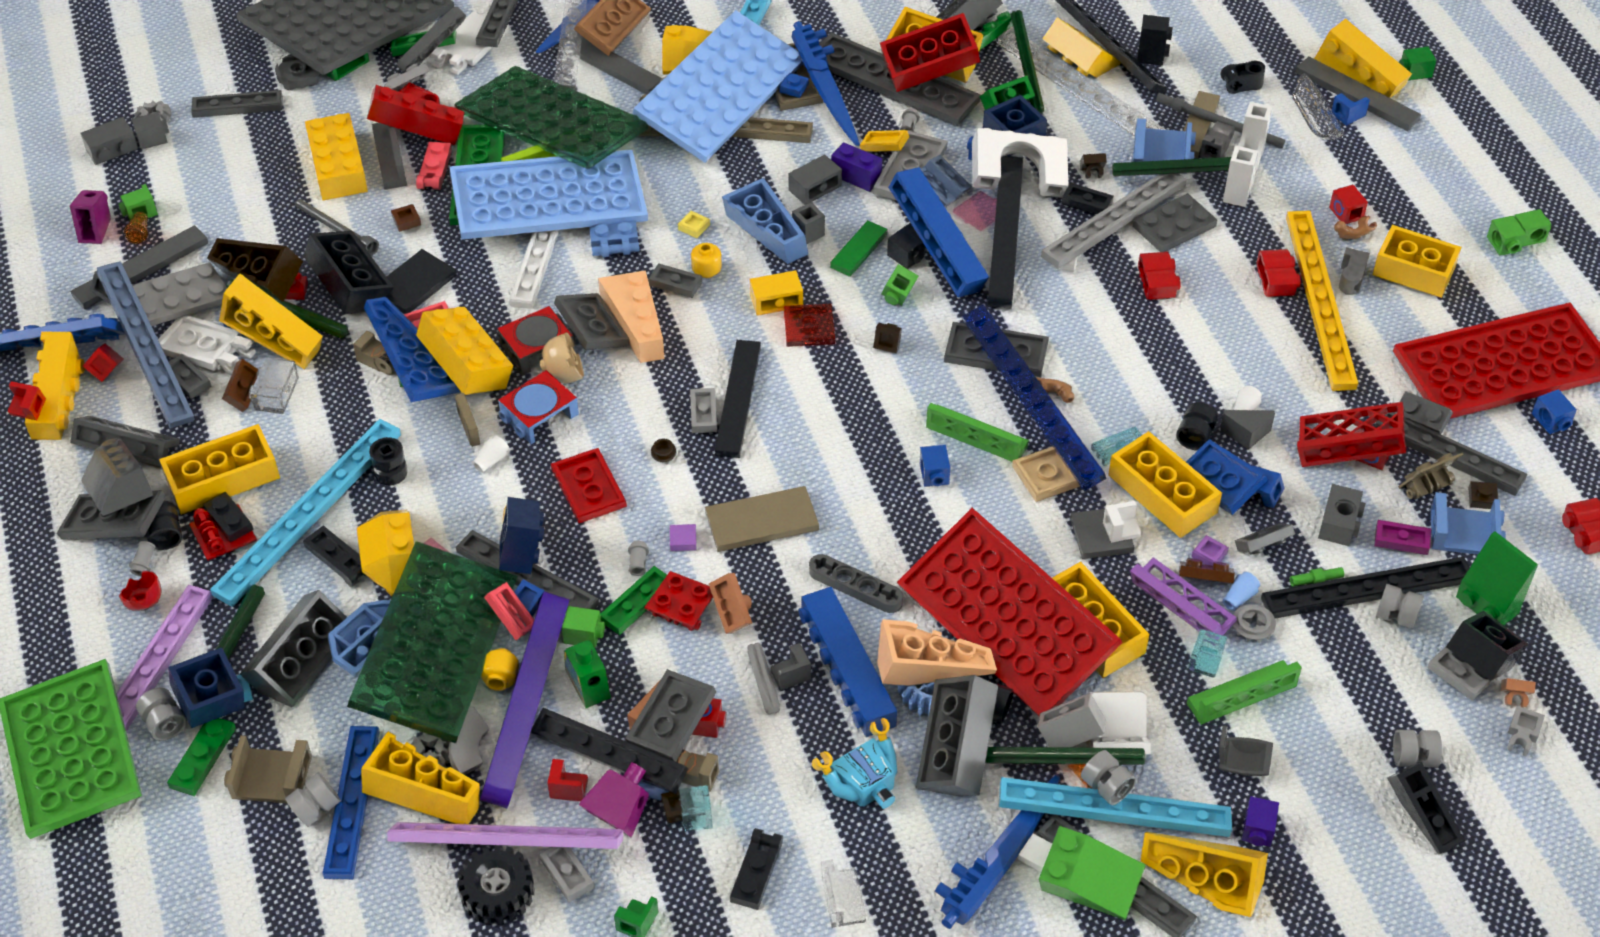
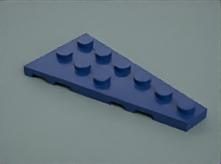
M386 297L366 300L364 309L411 403L461 392L416 336L418 329Z
M91 314L88 319L68 318L65 323L51 321L46 322L45 326L42 327L28 325L24 326V330L19 331L16 329L2 330V334H0V351L16 350L17 345L31 348L42 347L41 343L43 342L40 340L41 332H71L75 344L95 342V337L100 340H120L119 335L126 334L117 318H105L104 314Z

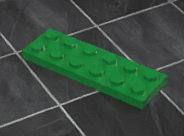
M505 124L462 125L458 137L455 166L501 162V158L504 155ZM452 189L449 221L450 225H459Z

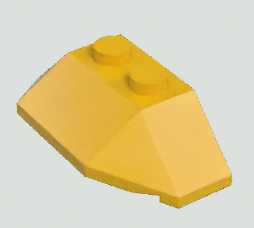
M405 509L380 512L358 526L357 536L362 572L376 584L386 589V592L391 596L418 594L416 556L409 511Z

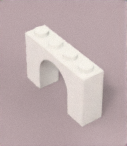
M1254 102L1249 103L1240 145L1235 146L1230 160L1223 202L1246 207L1265 148L1273 106Z
M977 128L972 140V184L974 188L995 190L1001 178V157L1007 154H1020L1032 160L1039 171L1040 195L1063 197L1068 187L1067 139L1056 136H1039L1032 133L1023 134L1013 131Z

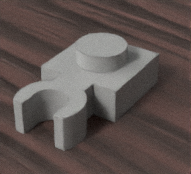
M1517 706L1508 733L1512 734L1507 745L1508 750L1512 751L1515 744H1520L1524 748L1523 756H1527L1532 747V742L1536 743L1545 715Z

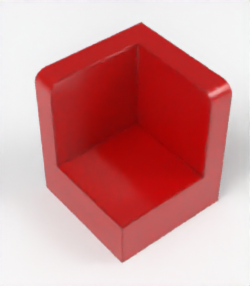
M104 343L96 349L84 363L83 367L103 382L124 358Z
M11 381L9 388L13 392L14 397L8 408V413L12 416L37 421L46 401L45 396L39 387Z
M553 759L547 782L550 798L581 802L585 797L588 775L568 773L565 770L564 760Z

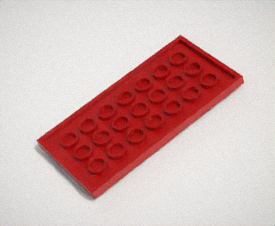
M1571 302L1395 344L1393 349L1395 356L1422 397L1450 408L1453 412L1450 419L1536 398L1557 389L1564 391L1600 382V342Z
M971 508L897 581L898 585L956 640L963 639L990 648L997 668L994 675L1004 685L1012 688L1014 694L1037 716H1040L1042 712L1061 705L1123 643L1115 633L974 508Z

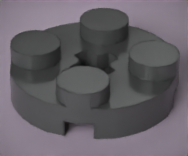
M291 54L282 58V63L279 66L278 63L275 66L277 80L286 90L314 86L319 82L318 77L320 73Z

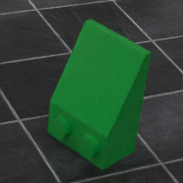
M1494 531L1462 579L1456 598L1476 614L1485 611L1502 625H1505L1519 614L1538 564Z

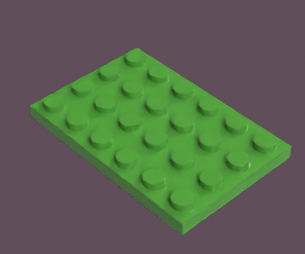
M106 659L0 698L3 728L25 833L29 839L142 796L110 665Z

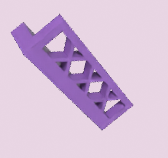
M1154 557L1144 567L1136 564L1130 570L1132 581L1136 586L1215 644L1237 621L1233 614ZM1154 567L1163 573V580H1159L1150 571ZM1180 585L1183 588L1184 595H1180L1169 586ZM1189 601H1202L1204 603L1205 610H1200L1198 607H1196ZM1221 615L1226 621L1221 625L1210 616Z

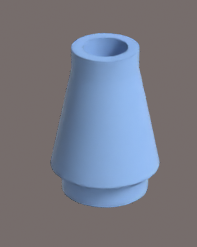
M1249 572L1238 574L1226 597L1222 600L1223 604L1229 610L1235 611L1240 605L1259 592V580Z

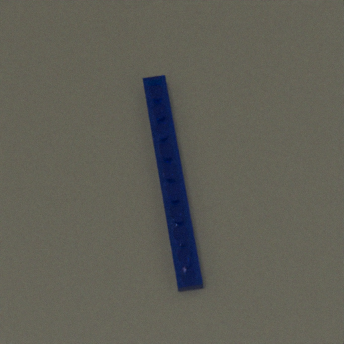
M981 305L963 315L962 318L966 326L1081 488L1086 491L1105 480V472L985 306Z

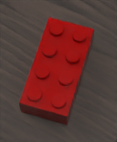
M964 13L880 42L882 55L896 92L980 63L978 47Z

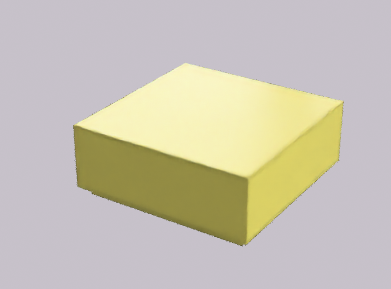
M690 211L678 223V230L698 238L710 226V219Z

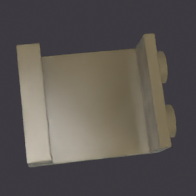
M240 735L238 745L234 746L232 750L231 769L226 771L224 785L228 788L231 798L287 803L285 798L297 788L302 790L304 788L312 758L308 741L296 740L293 752L252 749L249 746L247 737Z

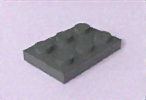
M1188 193L1133 220V227L1160 252H1166L1217 226V219Z
M599 293L556 296L555 306L585 350L627 347L630 340Z
M667 669L625 740L676 762L717 691L714 686Z

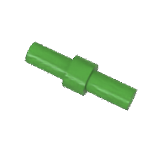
M1342 567L1327 570L1322 568L1312 569L1309 573L1290 576V584L1293 587L1343 578L1344 570Z

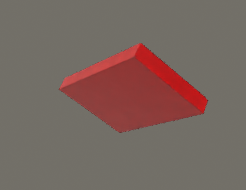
M599 448L551 463V470L578 524L627 507L626 500Z

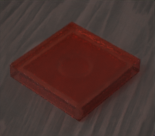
M832 303L784 306L786 347L835 344Z

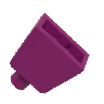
M83 190L70 204L78 243H102L111 220L107 202L108 196L104 191Z
M631 762L623 776L609 769L581 800L579 805L590 814L615 829L623 830L624 834L632 837L649 798V793L638 785L646 770Z

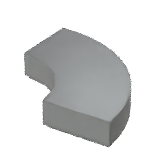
M475 707L459 718L452 730L448 747L452 768L464 775L476 770L483 764L479 754V741L490 729Z

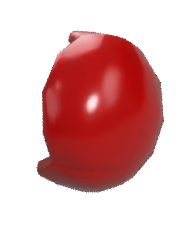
M143 571L139 580L130 578L126 588L121 590L119 595L122 604L132 611H143L156 605L162 593L158 576L154 572Z

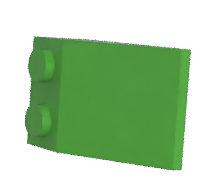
M1059 826L1040 874L1039 883L1041 891L1126 920L1146 866L1088 835Z

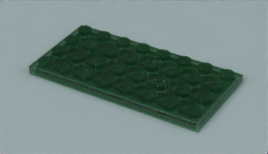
M518 66L511 67L503 74L495 77L454 104L455 108L464 111V116L533 146L537 145L549 153L586 169H590L648 129L646 121L640 120L636 115Z
M416 541L352 691L347 707L456 743L482 675L486 654L492 648L501 620L484 597L506 582L513 590L518 576Z

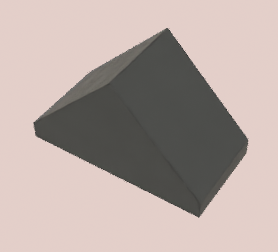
M1223 410L1220 430L1249 450L1271 431L1275 411Z

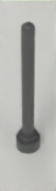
M301 199L296 200L295 206L334 231L351 230ZM355 233L369 254L373 256L379 248V242L371 236H360Z

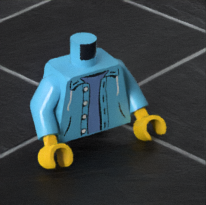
M881 719L883 725L882 732L877 730L875 722L870 724L871 733L878 736L879 740L876 741L872 738L834 762L829 752H821L820 756L824 760V765L820 763L818 758L812 760V767L817 771H823L822 777L833 795L850 802L854 801L863 807L874 800L883 809L893 804L895 796L890 790L894 788V780L898 771L896 753L891 738L886 736L890 727L887 719Z

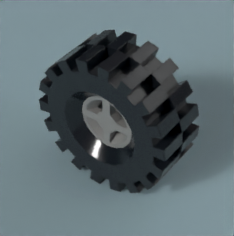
M495 845L494 851H489V847L482 848L483 854L481 855L475 851L471 854L472 861L470 862L466 859L463 863L464 870L460 869L458 873V889L465 911L469 916L473 914L474 920L478 922L484 918L486 925H491L492 920H497L498 925H503V919L509 918L510 922L516 920L515 914L518 912L522 916L526 912L525 904L531 905L533 901L532 895L535 892L532 870L528 860H524L523 854L519 851L514 855L513 848L508 846L506 851H502L501 845Z

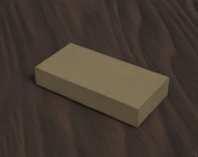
M464 393L457 394L455 397L457 412L469 444L472 447L480 445L478 428Z

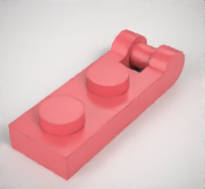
M428 143L420 174L417 175L416 179L417 189L432 187L433 190H441L452 152L451 143Z

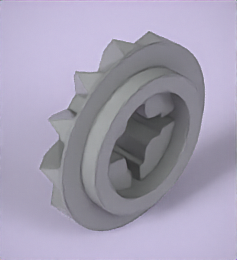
M152 100L151 103L144 102L143 106L137 107V112L134 114L136 118L158 112L161 121L166 120L168 122L172 113L168 104H164L162 101L155 103Z
M1248 604L1239 607L1233 614L1237 621L1232 625V629L1237 631L1238 637H1245L1247 642L1253 639L1260 643L1264 638L1269 639L1275 631V618L1265 607ZM1254 618H1257V625L1251 629L1250 623Z
M435 730L433 733L424 731L421 736H414L411 745L416 747V752L425 757L430 755L438 759V764L442 767L450 761L448 754L450 740L446 734H439ZM424 746L429 748L434 746L436 753L431 751L426 753Z

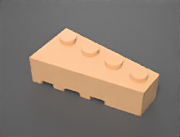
M646 271L598 278L600 296L629 337L628 344L639 362L664 359L663 337Z

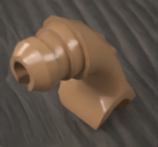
M1363 216L1358 220V227L1356 229H1353L1351 226L1349 227L1343 221H1338L1334 225V230L1338 232L1339 238L1356 239L1375 230L1377 223L1373 222L1368 226L1370 216Z
M1036 377L1029 384V389L1031 391L1034 390L1033 396L1036 399H1042L1044 393L1050 392L1060 396L1063 402L1070 403L1074 400L1072 386L1063 381Z

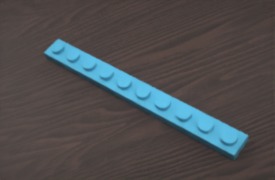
M379 419L210 589L212 596L233 607L248 592L250 587L256 584L372 465L369 454L372 443L384 437L398 439L401 436L400 428Z

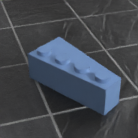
M764 178L722 196L726 216L784 262L789 264L808 255L804 233Z

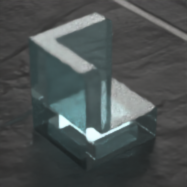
M1200 629L1188 670L1214 678L1224 654L1227 637Z
M708 785L679 789L684 831L713 828Z

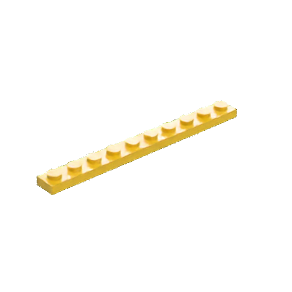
M1287 211L1286 221L1331 390H1357L1358 380L1311 211Z

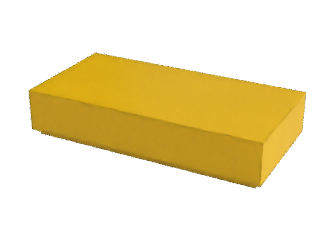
M907 130L868 131L859 146L861 150L866 152L901 151L910 136Z

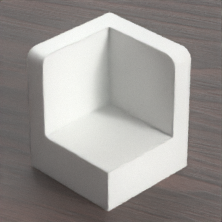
M1135 501L1105 506L1103 524L1111 543L1141 536V530L1135 519L1137 509Z

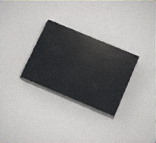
M421 249L386 276L394 287L393 291L386 298L400 312L404 314L410 313L457 276L456 269Z

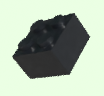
M1482 611L1461 623L1446 645V648L1452 651V655L1456 659L1472 666L1480 677L1492 681L1511 670L1529 644L1485 611Z

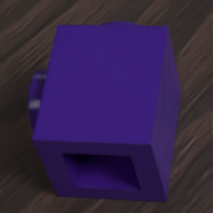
M1250 796L1241 841L1250 842L1255 846L1264 845L1271 847L1280 802Z

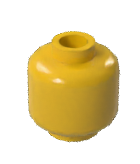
M712 243L696 245L691 252L692 271L695 274L701 275L702 278H711L717 275L722 267V255L718 246Z
M499 648L492 650L484 658L480 673L481 679L492 690H505L514 685L516 681L519 660L508 649Z

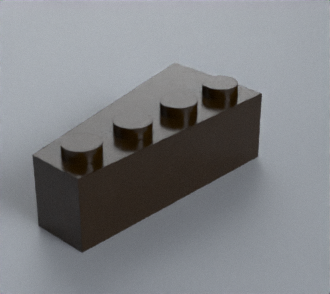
M221 238L216 239L207 257L223 273L233 278L241 274L269 296L281 302H284L303 263L287 246Z

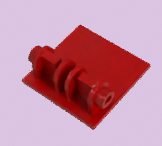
M202 508L195 510L194 522L189 523L207 561L257 541L253 531H250L230 543L210 518L208 511Z
M670 571L646 604L645 609L652 612L654 617L659 616L670 623L674 620L675 625L681 623V626L688 628L690 631L694 629L699 630L702 623L699 618L713 599V595L708 585Z

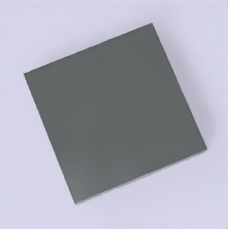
M1105 509L1075 512L1070 515L1082 559L1134 553L1132 539L1111 543L1103 524Z

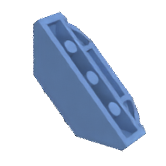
M405 597L396 598V600L363 603L328 633L333 662L354 677L369 678L404 646L424 617L425 612Z

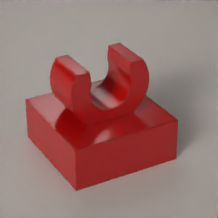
M298 272L285 299L305 300L308 286L307 276H302Z

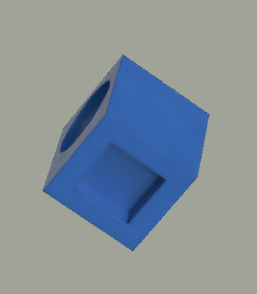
M1557 389L1537 397L1532 415L1549 434L1557 431L1567 430L1573 424L1577 409Z
M946 445L920 447L919 464L924 487L949 485L951 467Z

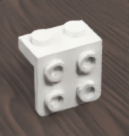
M1141 691L1092 692L1091 695L1106 719L1105 733L1099 739L1089 742V747L1143 748L1145 754H1151V742L1146 737V695Z

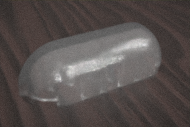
M1303 73L1297 79L1299 83L1292 96L1307 125L1321 139L1337 140L1345 136L1344 131L1327 101L1312 80Z

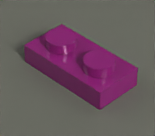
M1378 520L1374 546L1428 555L1431 528Z

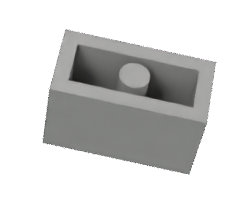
M1088 693L1040 713L1038 729L1049 747H1076L1083 742H1092L1099 739L1105 733L1106 719L1091 693Z

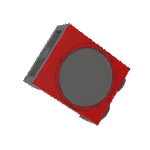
M550 306L497 328L500 346L522 375L531 372L529 358L542 353L544 345L550 339L567 332L573 342L575 341L573 331L565 327L560 314H555Z

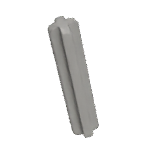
M760 643L750 644L747 647V652L765 712L769 715L778 713L780 711V703L762 645Z

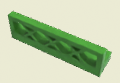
M930 403L927 407L926 428L1011 462L1021 458L1028 448L1029 440L941 405Z
M1282 660L1188 697L1187 705L1202 725L1297 687L1302 667L1298 661L1287 665Z

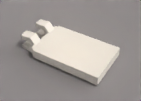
M476 12L468 15L464 22L456 29V44L436 47L431 53V57L436 58L432 62L433 66L441 68L449 60L450 64L455 65L450 69L451 73L459 75L466 69L467 65L474 66L493 47L476 45V37L486 16ZM507 25L502 38L509 32V25Z
M188 315L177 318L158 339L166 356L176 358L183 354L194 365L213 371L222 368L229 374H232L239 360L237 356L233 355L235 351L241 357L249 359L256 353L255 349L250 348L253 344L252 340L242 337L238 331Z

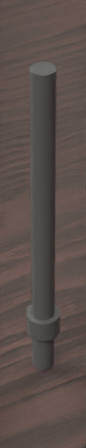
M1158 93L1156 101L1172 107L1174 111H1184L1213 123L1218 121L1233 126L1235 131L1242 133L1244 125L1242 123L1188 104L1179 97L1175 99ZM1267 133V143L1283 148L1285 139Z

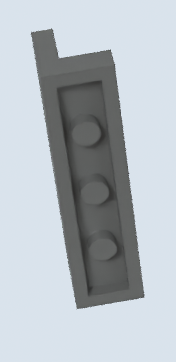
M381 123L372 124L384 190L407 186L396 128Z
M94 416L74 418L70 443L96 449L102 446V443L106 440L121 438L136 460L161 466L159 459L167 457L169 448L179 446L180 438Z

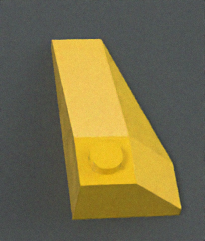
M665 26L662 39L663 75L670 74L712 31L691 26Z
M1145 832L1141 862L1167 878L1181 883L1195 895L1199 894L1209 900L1218 909L1251 917L1264 883L1268 853L1239 846Z

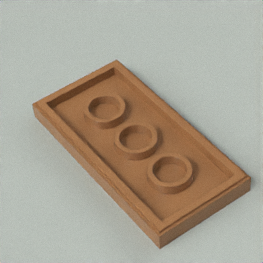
M600 0L581 19L574 30L609 56L649 14L651 8L641 0Z

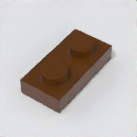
M240 359L235 365L222 399L241 412L245 411L250 404L262 371L244 359Z
M1187 558L1186 562L1180 561L1179 576L1226 583L1234 582V568H1229L1227 563L1213 562L1212 566L1204 565L1202 560Z

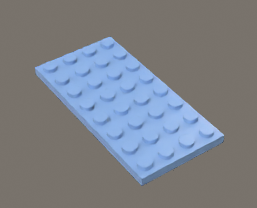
M735 10L633 108L632 114L706 163L779 89V85L789 73L794 74L804 63L796 49Z
M633 150L450 166V177L461 240L593 227L599 224L610 225L630 221H648V212Z

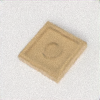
M1059 445L1015 459L1012 462V467L1035 502L1082 486V479Z

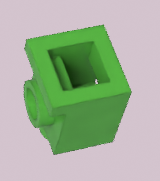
M146 184L141 185L142 189L120 196L122 200L121 203H118L120 212L123 217H128L131 224L158 215L153 197Z
M898 264L881 294L885 296L884 298L889 304H899L902 306L919 276Z

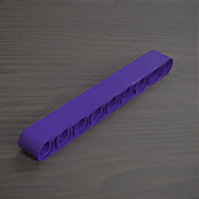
M543 591L480 801L506 809L509 806L570 599Z

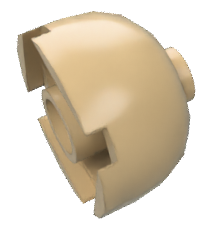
M567 332L550 339L544 345L542 351L543 359L540 360L542 371L547 370L560 383L564 384L583 379L584 376L580 356L578 353H575L573 349L575 344Z

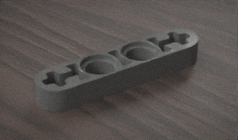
M454 7L448 11L399 59L397 66L405 73L406 69L411 65L417 63L419 66L436 47L464 22L466 14L459 7Z
M824 554L815 555L810 559L809 574L813 579L887 613H895L902 608L903 593L896 586ZM846 574L851 579L847 582H841L837 577ZM864 585H871L874 587V590L866 593L860 588Z

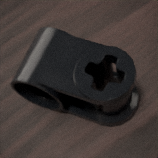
M1257 60L1230 64L1221 70L1220 76L1226 82V89L1231 94L1258 90L1262 88L1264 83L1265 65Z

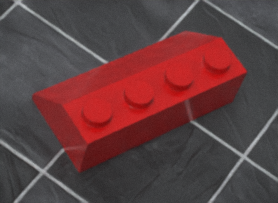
M376 85L371 94L367 119L455 145L463 124L464 111L458 110L455 107L438 104L432 100L418 98L412 94L398 92L389 87Z

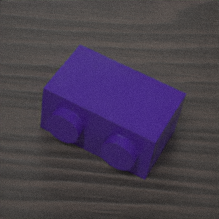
M845 142L831 155V160L842 169L843 181L868 192L872 191L882 173V158Z

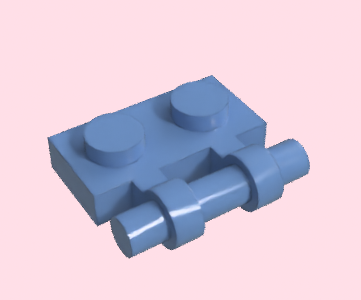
M636 221L610 225L599 224L589 227L593 256L602 255L603 258L609 257V254L623 253V255H630V252L640 251Z

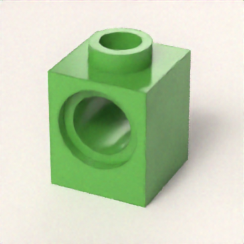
M1541 209L1514 215L1526 233L1523 247L1546 242L1551 229V223Z
M1514 216L1492 220L1487 234L1488 240L1499 256L1520 252L1526 237L1525 231Z

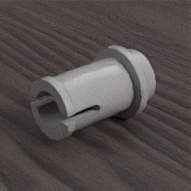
M908 108L903 112V122L900 130L914 132L915 125L920 118L916 109Z
M633 541L628 547V553L630 554L628 571L631 575L641 576L646 572L645 564L649 548L643 541Z
M147 541L139 542L134 560L129 563L132 574L141 577L143 571L151 570L149 564L156 548L154 544Z

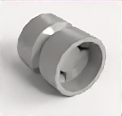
M1386 584L1376 617L1390 622L1396 619L1399 625L1413 629L1424 596L1411 591L1404 594L1401 588Z
M166 688L151 689L144 693L136 703L139 715L146 723L153 738L158 741L172 739L181 733L186 726L187 720Z
M1397 729L1393 739L1395 765L1397 767H1408L1422 762L1424 767L1438 768L1442 758L1440 733L1437 730H1421L1419 734H1416L1414 730Z
M1102 750L1088 761L1081 772V778L1093 789H1099V795L1110 805H1116L1131 792L1137 778L1124 766L1118 767V760L1107 750Z
M319 772L305 782L304 790L297 788L285 798L296 816L307 827L321 817L322 810L329 811L341 802L335 790Z

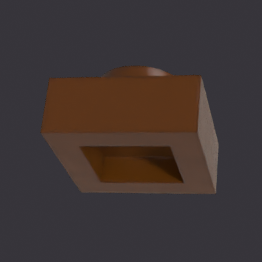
M413 204L391 210L392 218L399 232L421 225L420 217Z

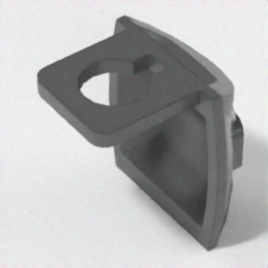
M1222 726L1219 746V769L1244 776H1269L1273 743L1254 738H1227V726Z

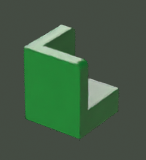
M651 896L647 904L632 899L627 908L619 906L614 915L616 931L631 937H645L659 913L657 898Z

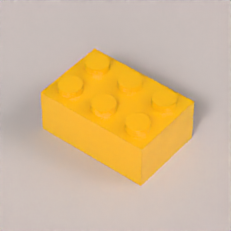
M1392 225L1377 255L1372 275L1442 298L1456 268L1462 247Z

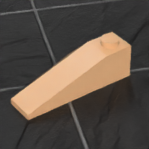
M883 619L881 622L877 663L882 684L910 686L935 682L936 679L995 674L997 671L990 648L963 639L953 641L941 637L942 632L933 630L932 633L917 629L918 624L909 621Z

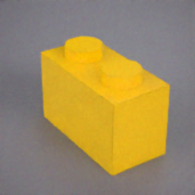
M796 270L749 279L750 297L757 316L803 307V288Z

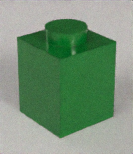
M1428 46L1403 50L1399 63L1412 73L1408 80L1410 81L1432 78L1437 60Z

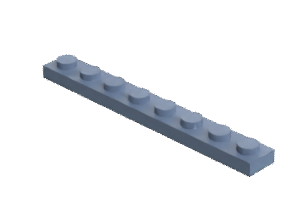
M121 261L97 267V275L169 428L193 422V412Z

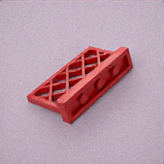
M1403 402L1300 416L1297 449L1302 467L1406 453ZM1397 412L1391 418L1385 416L1387 413ZM1370 416V418H1368L1364 422L1359 420L1361 417ZM1336 420H1345L1339 425L1333 423ZM1377 421L1383 422L1378 428L1371 426ZM1318 423L1313 429L1306 426L1307 424ZM1352 424L1357 426L1351 432L1346 430ZM1325 428H1328V429L1331 430V431H1330L1329 433H1327L1326 435H1323V434L1320 433V432L1323 431Z

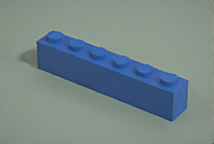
M919 167L897 172L888 188L956 296L959 298L980 292L989 276L963 237L962 232L954 223L951 215L940 201L939 196L933 190L926 176H924Z
M832 587L801 596V608L798 609L800 619L803 624H808L810 638L813 644H818L823 664L829 665L834 685L840 686L843 703L846 707L850 706L856 728H861L865 737L872 736L870 724L875 722L877 730L882 732V718L888 720L889 729L897 727V709Z

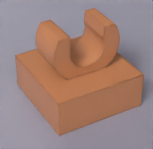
M1510 678L1501 680L1500 691L1509 692L1505 696V704L1512 705V698L1514 695H1517L1521 699V707H1527L1529 703L1527 695L1535 693L1536 682Z

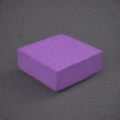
M696 524L670 525V551L697 550Z
M1206 535L1192 551L1191 557L1202 560V563L1205 565L1213 566V562L1222 561L1228 553L1229 547Z

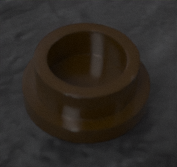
M658 439L651 447V456L658 462H669L676 456V447L669 439Z

